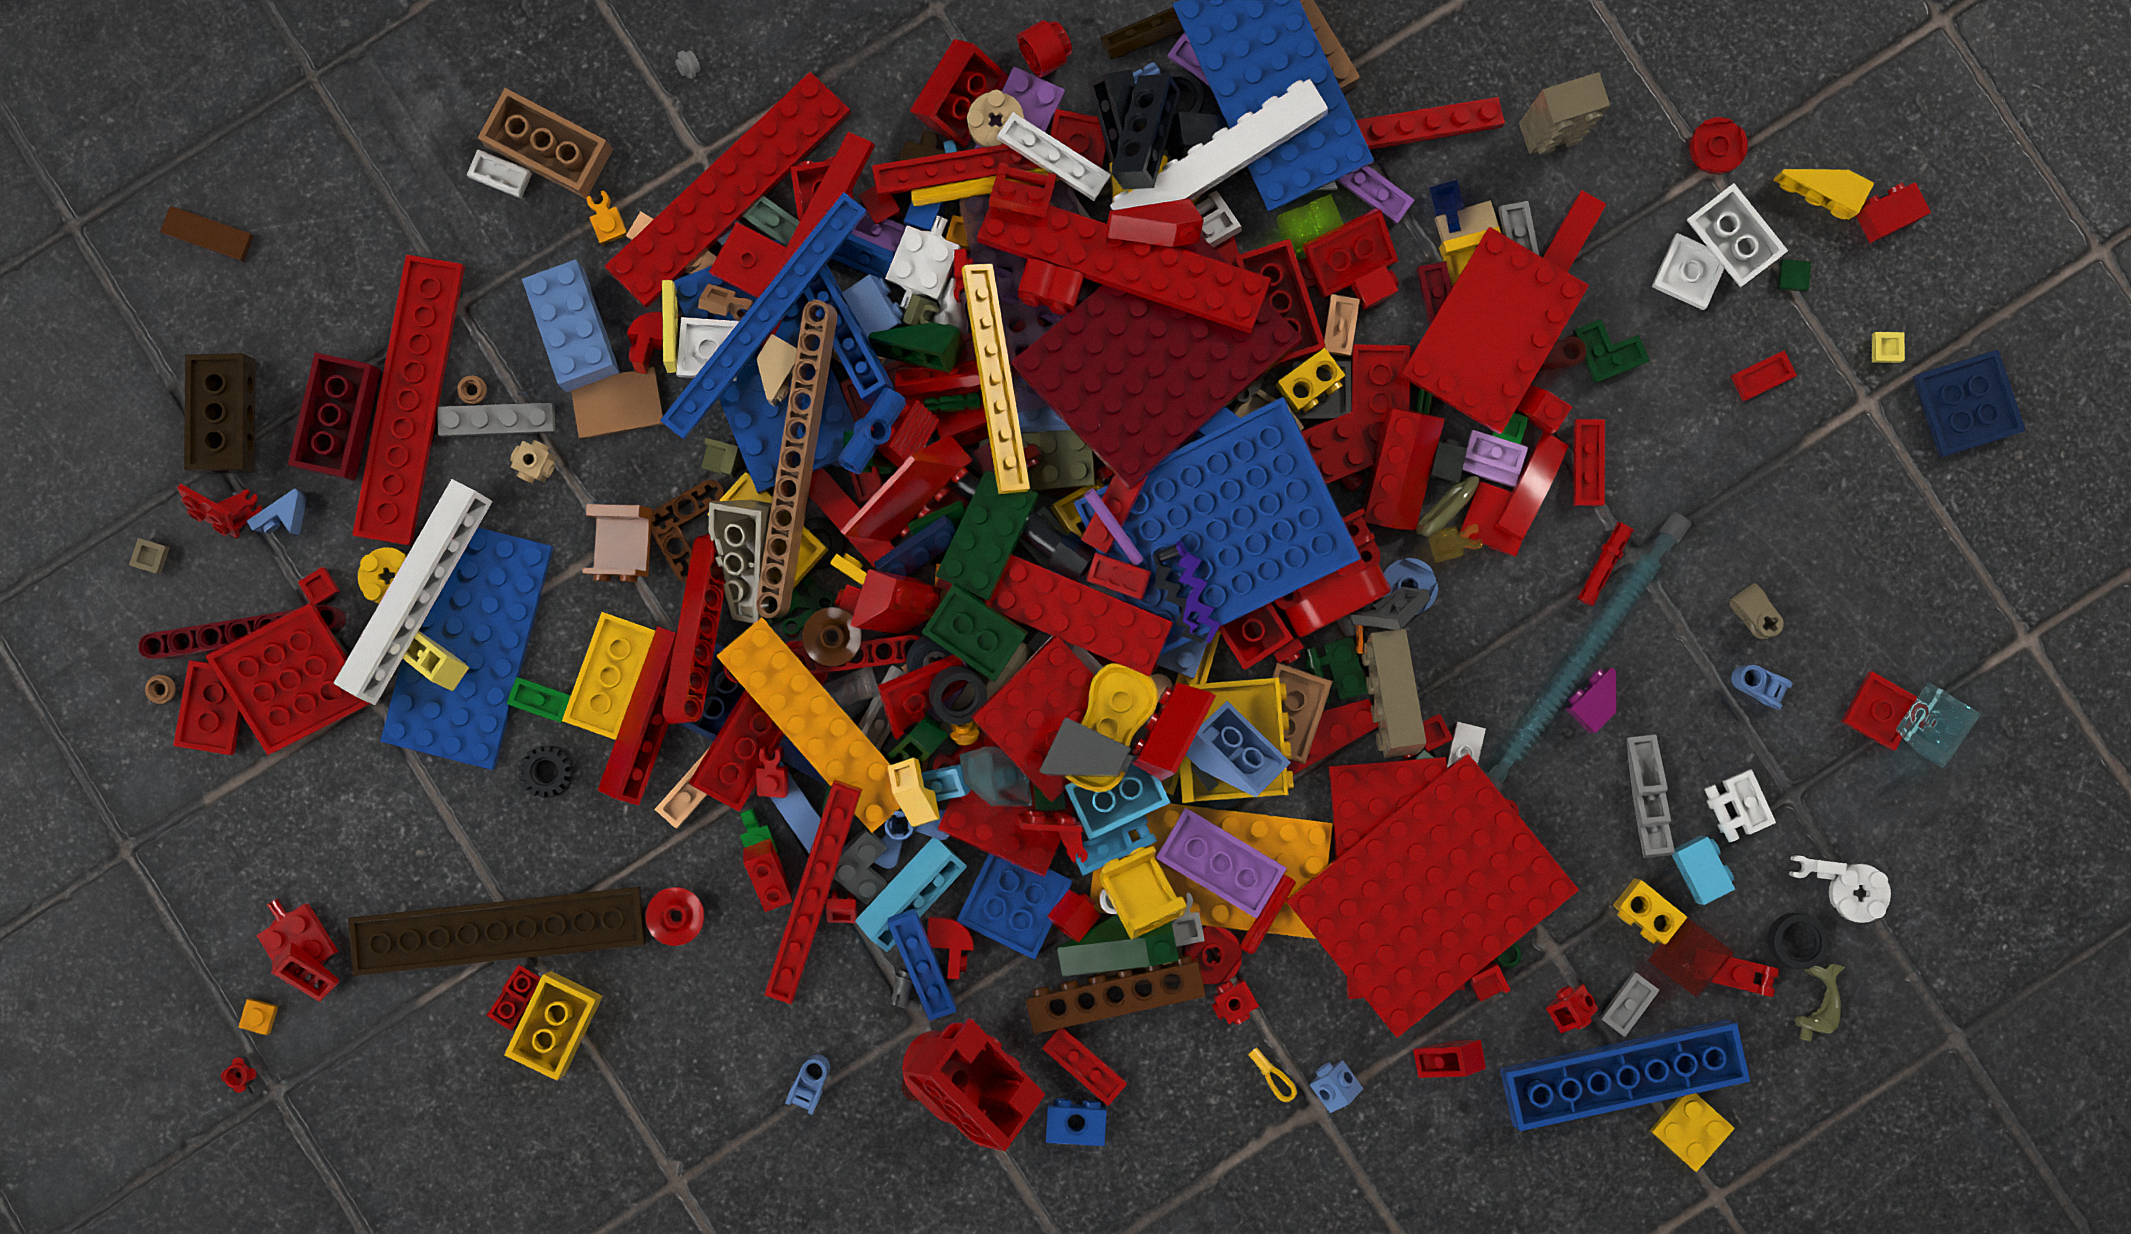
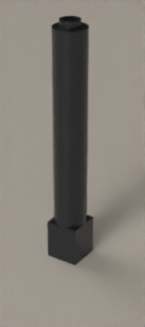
M930 438L925 448L935 443V441ZM968 465L966 468L969 471L968 474L958 483L953 481L949 487L968 501H971L983 475ZM1032 511L1020 536L1050 558L1048 561L1049 565L1076 582L1089 571L1094 554L1097 553L1095 547L1082 541L1080 536L1072 531L1067 535L1034 511Z

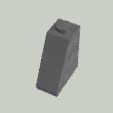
M1065 717L1039 772L1048 776L1119 777L1121 771L1127 773L1134 757L1129 755L1131 748Z

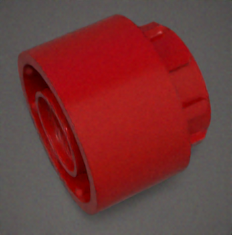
M1041 20L1017 34V43L1021 54L1031 71L1038 78H1042L1067 63L1066 57L1072 53L1070 39L1064 28L1057 21L1048 23L1045 20Z

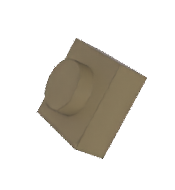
M138 538L129 565L161 575L170 547Z

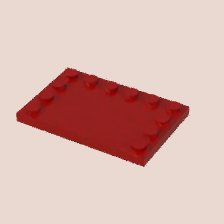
M1489 226L1400 376L1500 435L1589 285Z

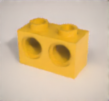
M1323 348L1279 380L1276 388L1295 413L1302 409L1307 413L1319 404L1317 398L1326 392L1330 396L1343 386L1340 381L1346 375L1326 348ZM1320 368L1327 369L1331 374V379L1329 381H1321L1318 379L1316 371ZM1296 385L1304 386L1308 391V396L1305 398L1296 397L1293 393V387Z
M1635 878L1613 904L1619 910L1617 916L1630 926L1633 923L1642 929L1640 934L1652 944H1655L1657 941L1666 945L1687 918V916L1645 882ZM1639 896L1642 900V907L1639 911L1634 912L1631 908V901ZM1662 915L1665 919V925L1661 930L1657 931L1654 927V920L1657 916Z

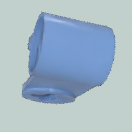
M1757 665L1739 666L1735 668L1731 676L1735 688L1756 698V700L1764 705L1777 710L1782 708L1781 701L1787 688H1791L1793 685L1790 680ZM1748 670L1753 675L1751 685L1746 684L1744 679L1745 673Z
M815 1054L805 1061L790 1089L785 1104L790 1105L793 1103L807 1109L811 1115L814 1113L830 1071V1064L826 1057ZM812 1063L818 1064L822 1068V1075L817 1077L811 1075L808 1066Z

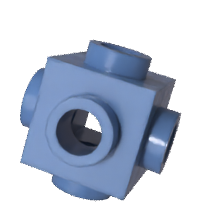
M1343 1060L1333 1065L1330 1062L1322 1065L1315 1072L1318 1076L1309 1084L1329 1113L1349 1105L1363 1090V1087Z

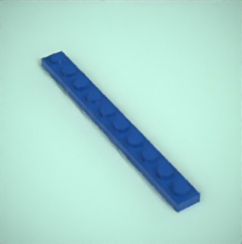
M844 192L661 418L660 421L682 439L685 440L864 218L867 214L865 208Z

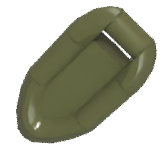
M1475 475L1465 478L1449 489L1422 516L1416 526V533L1429 537L1444 528L1469 502L1478 487L1479 476Z

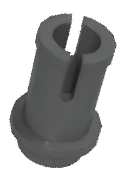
M900 968L899 973L895 974L897 980L889 1003L892 1005L898 1003V1007L907 1008L913 982L908 970Z

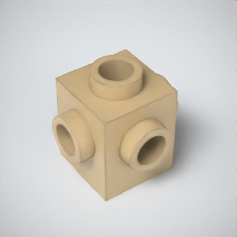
M533 440L532 444L522 441L521 445L516 446L511 455V468L519 471L517 477L533 484L534 480L537 479L545 483L546 479L553 473L557 457L548 452L549 446L536 440ZM533 455L534 461L532 464L528 465Z

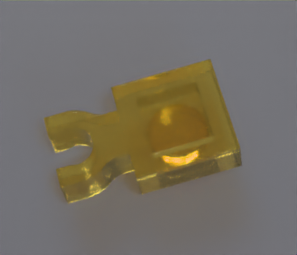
M1471 525L1463 532H1458L1457 526L1441 529L1429 536L1428 539L1435 563L1464 556L1463 548H1482V539L1472 541L1469 538L1470 534L1478 532V525Z

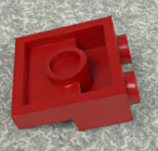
M835 156L829 157L822 162L803 161L798 163L797 166L790 167L799 223ZM852 189V191L849 194V197H851L854 200V191Z

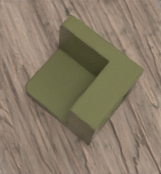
M705 438L704 444L707 448L701 467L704 470L735 478L741 458L739 447Z

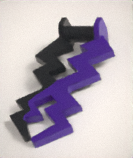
M1181 541L1163 550L1154 551L1152 557L1157 565L1155 588L1169 590L1165 600L1182 607V612L1175 625L1185 627L1181 636L1198 643L1203 642L1200 636L1192 632L1199 624L1187 620L1190 613L1194 611L1200 613L1196 622L1211 626L1206 640L1207 643H1210L1221 622L1209 618L1215 607L1200 603L1198 600L1208 581L1193 576L1202 560L1187 552ZM1179 555L1182 559L1177 566L1186 569L1178 581L1193 586L1188 598L1176 596L1182 585L1165 580L1172 567L1164 566L1163 562Z

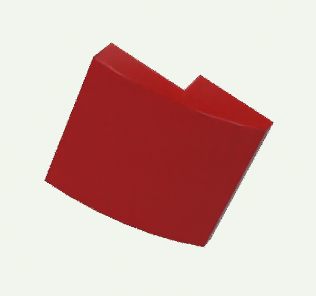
M1480 481L1459 535L1487 545L1490 549L1517 557L1523 539L1519 540L1495 526L1507 505L1506 502L1511 492Z

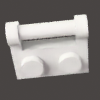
M1217 191L1210 193L1208 199L1195 205L1200 215L1213 208L1216 209V211L1203 218L1204 222L1201 236L1212 247L1219 245L1242 231L1240 223Z

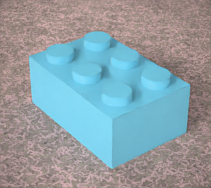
M1133 764L1130 765L1123 779L1114 788L1105 792L1086 790L1074 783L1065 786L1089 840L1170 803L1161 781Z

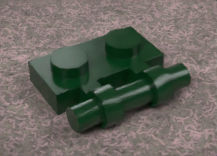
M1352 637L1324 644L1323 647L1326 654L1324 657H1318L1316 647L1305 650L1308 660L1305 664L1307 670H1310L1312 675L1324 678L1321 666L1329 664L1333 678L1330 691L1336 689L1339 700L1368 692ZM1329 694L1325 704L1331 703Z

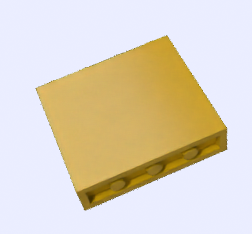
M1279 677L1188 685L1216 695L1202 724L1228 701L1287 759H1291L1290 742H1284L1283 731L1289 730L1288 712L1282 713L1281 701H1287L1286 684L1280 683ZM1186 755L1180 764L1182 803L1254 797L1216 777L1213 778L1218 783V786L1208 792L1191 769L1195 764ZM1285 768L1257 797L1289 795L1288 789L1294 788L1292 771H1287V768Z

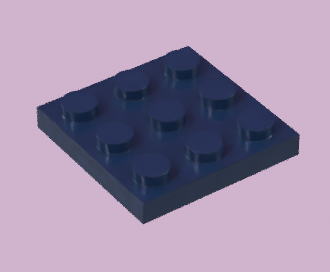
M1998 349L1912 376L1940 458L2026 431Z

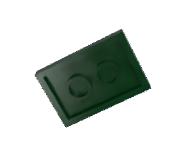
M956 583L952 585L921 632L994 682L998 679L1028 634L1026 630Z

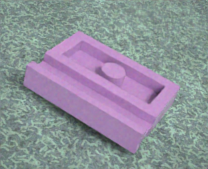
M1472 430L1466 447L1467 452L1462 472L1514 488L1528 447Z

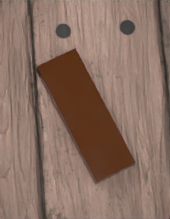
M173 206L169 207L160 231L164 235L242 262L245 261L254 235Z

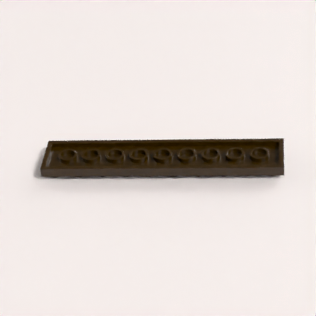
M640 886L348 918L353 976L646 944Z

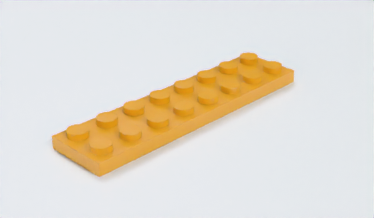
M762 617L716 655L830 786H832L834 780H838L863 789L855 815L871 833L890 818L895 811L901 808L892 792L888 771L890 763Z

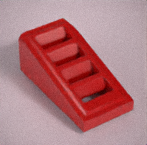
M292 942L272 962V974L319 1002L339 983V979ZM299 966L303 967L299 973L296 972ZM310 973L314 974L308 981L305 979ZM320 979L324 980L318 988L314 987Z

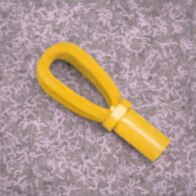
M1257 1047L1254 1048L1248 1055L1260 1068L1261 1073L1265 1075L1267 1083L1274 1094L1282 1102L1293 1100L1297 1095L1294 1083L1282 1071L1275 1068ZM1270 1072L1279 1076L1290 1087L1291 1094L1289 1096L1281 1094L1271 1079Z

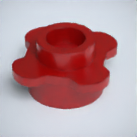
M241 1057L234 1058L232 1065L221 1073L222 1081L227 1086L233 1088L236 1093L245 1091L247 1083L257 1076L256 1070L249 1068ZM238 1072L241 1073L240 1078L236 1076Z

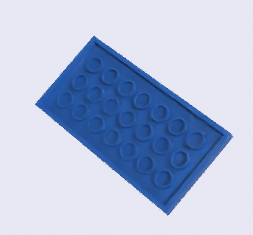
M1179 0L1172 4L1230 129L1238 124L1237 120L1248 112L1255 114L1263 108L1262 104L1273 96L1280 98L1288 93L1287 88L1299 80H1302L1304 83L1310 79L1328 107L1327 116L1247 165L1269 213L1374 163L1371 152L1300 0Z
M712 266L673 281L677 290L676 296L685 318L736 321L730 312L723 316L698 308L699 297L707 284L736 292L735 297L747 298L753 304L757 300V298L710 275L709 271ZM802 296L786 313L775 333L776 337L795 348L798 346L802 315L806 306ZM816 337L812 340V351H815L819 348V337ZM762 346L758 348L737 374L736 381H732L719 397L758 494L775 487L790 395L789 391L784 401H778L775 407L769 404L756 359L763 349ZM831 365L829 366L812 472L839 462L838 457L843 451V432L854 431V420ZM814 366L807 369L806 377L808 380L813 379L815 376ZM791 379L790 383L788 384V386L790 387V389H791L792 379ZM809 395L804 396L802 399V407L805 410L811 403ZM801 424L797 429V436L799 438H803L806 433L804 424ZM796 453L792 458V464L795 468L801 463L799 453Z
M482 528L476 529L418 630L469 666V669L454 691H451L430 681L402 659L380 742L495 770L512 707L507 704L516 677H520L554 549L553 546Z

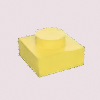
M1875 332L1872 334V362L1901 363L1905 361L1904 332Z

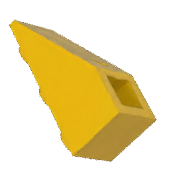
M1784 169L1773 179V181L1780 184L1783 190L1791 193L1797 192L1804 196L1808 203L1815 206H1823L1831 210L1830 212L1833 216L1848 220L1860 212L1874 185V182L1850 170Z

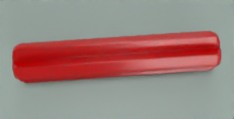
M1286 874L1282 875L1260 915L1255 919L1241 942L1240 947L1242 950L1249 954L1255 953L1294 888L1296 881Z

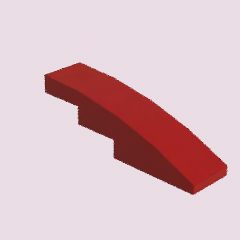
M1545 431L1542 432L1518 477L1517 483L1506 502L1507 505L1495 525L1496 527L1519 540L1524 539L1556 476L1568 449V444Z

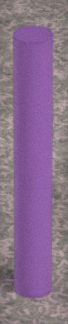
M1094 488L1088 490L1084 494L1085 498L1133 565L1142 562L1144 558Z

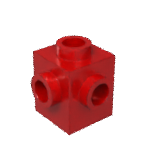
M1243 978L1233 984L1231 980L1224 982L1215 988L1217 993L1212 995L1216 1001L1211 1005L1219 1020L1225 1018L1228 1024L1234 1022L1238 1025L1251 1017L1249 1012L1259 1007ZM1237 999L1236 1005L1229 1006L1230 1000Z
M1584 984L1574 988L1570 985L1561 988L1555 993L1556 998L1546 1007L1561 1033L1574 1028L1579 1030L1586 1027L1592 1022L1591 1017L1599 1009Z

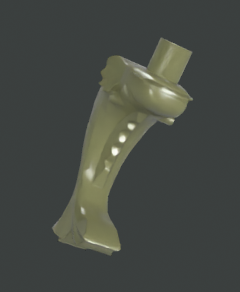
M1828 964L1824 968L1814 966L1804 969L1809 975L1821 979L1826 985L1823 1003L1817 1009V1012H1813L1809 1016L1795 1017V1025L1801 1027L1800 1040L1811 1042L1813 1031L1830 1034L1838 1028L1841 1016V1000L1836 978L1845 967Z

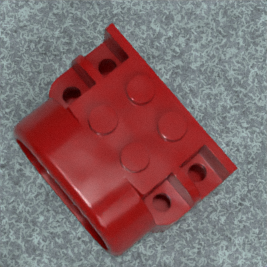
M1363 508L1343 518L1362 559L1271 602L1275 610L1286 613L1299 637H1304L1391 592V587L1379 565L1381 555L1374 541L1375 536L1373 533H1370L1362 517L1365 514Z
M968 1018L964 1024L953 1022L943 1031H927L916 1037L908 1046L902 1065L903 1078L910 1092L934 1116L943 1122L953 1124L975 1144L1006 1152L1045 1096V1093L1021 1070L1020 1062L1013 1056L1006 1054L1001 1049L1002 1044L996 1038L987 1035L972 1018Z

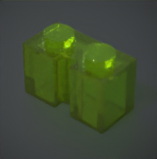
M1331 194L1314 200L1301 208L1297 207L1280 214L1275 221L1282 240L1290 239L1294 251L1296 250L1297 254L1304 252L1302 244L1343 225Z

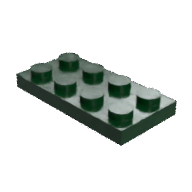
M985 470L936 573V577L951 584L956 583L966 591L990 601L1040 495L1032 490L998 494L995 474Z

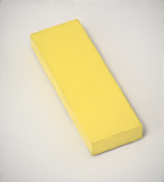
M662 280L663 362L667 373L677 372L678 298L676 296L675 283L672 280Z

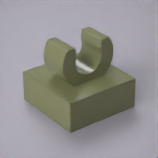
M912 294L902 321L910 325L931 323L934 312L940 314L941 309L937 307V302Z

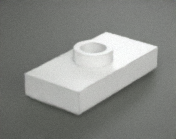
M477 150L467 173V176L473 180L522 199L532 172L528 169L481 150Z
M1461 722L1455 723L1453 740L1451 741L1446 762L1447 768L1465 753H1469L1478 764L1485 728Z

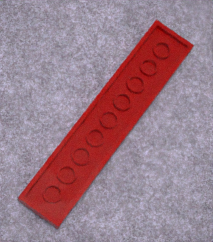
M809 72L604 267L645 308H648L662 294V280H677L763 196L791 172V166H797L851 114L850 109L817 77Z
M1051 205L1049 206L1046 218L990 206L978 232V243L1026 259H1037L1057 267L1075 270L1084 274L1086 279L1250 334L1271 284V278L1178 247L1108 238L1106 236V223Z
M407 254L405 256L352 536L408 546L413 544L465 270L463 264Z

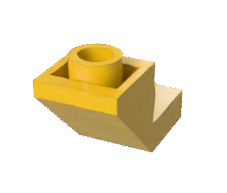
M911 758L889 765L888 771L893 795L910 825L917 827L939 820L940 816L935 791L924 788L919 759Z

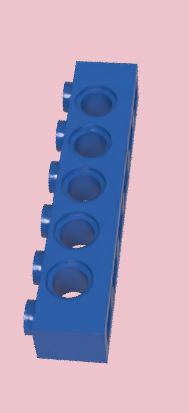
M826 264L804 291V294L809 302L820 300L832 305L836 309L837 323L833 347L861 399L872 407L884 388H890L895 392L896 389ZM820 308L816 313L819 321H822L825 316L824 308Z

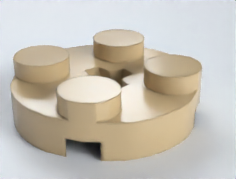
M992 90L990 93H985L978 97L972 103L967 115L969 133L972 139L982 148L1004 144L997 140V136L1011 114L1014 112L1024 119L1023 109L1019 102L1011 95L1000 90ZM992 115L1002 116L1001 122L1003 125L1001 127L997 125L991 127L989 125Z

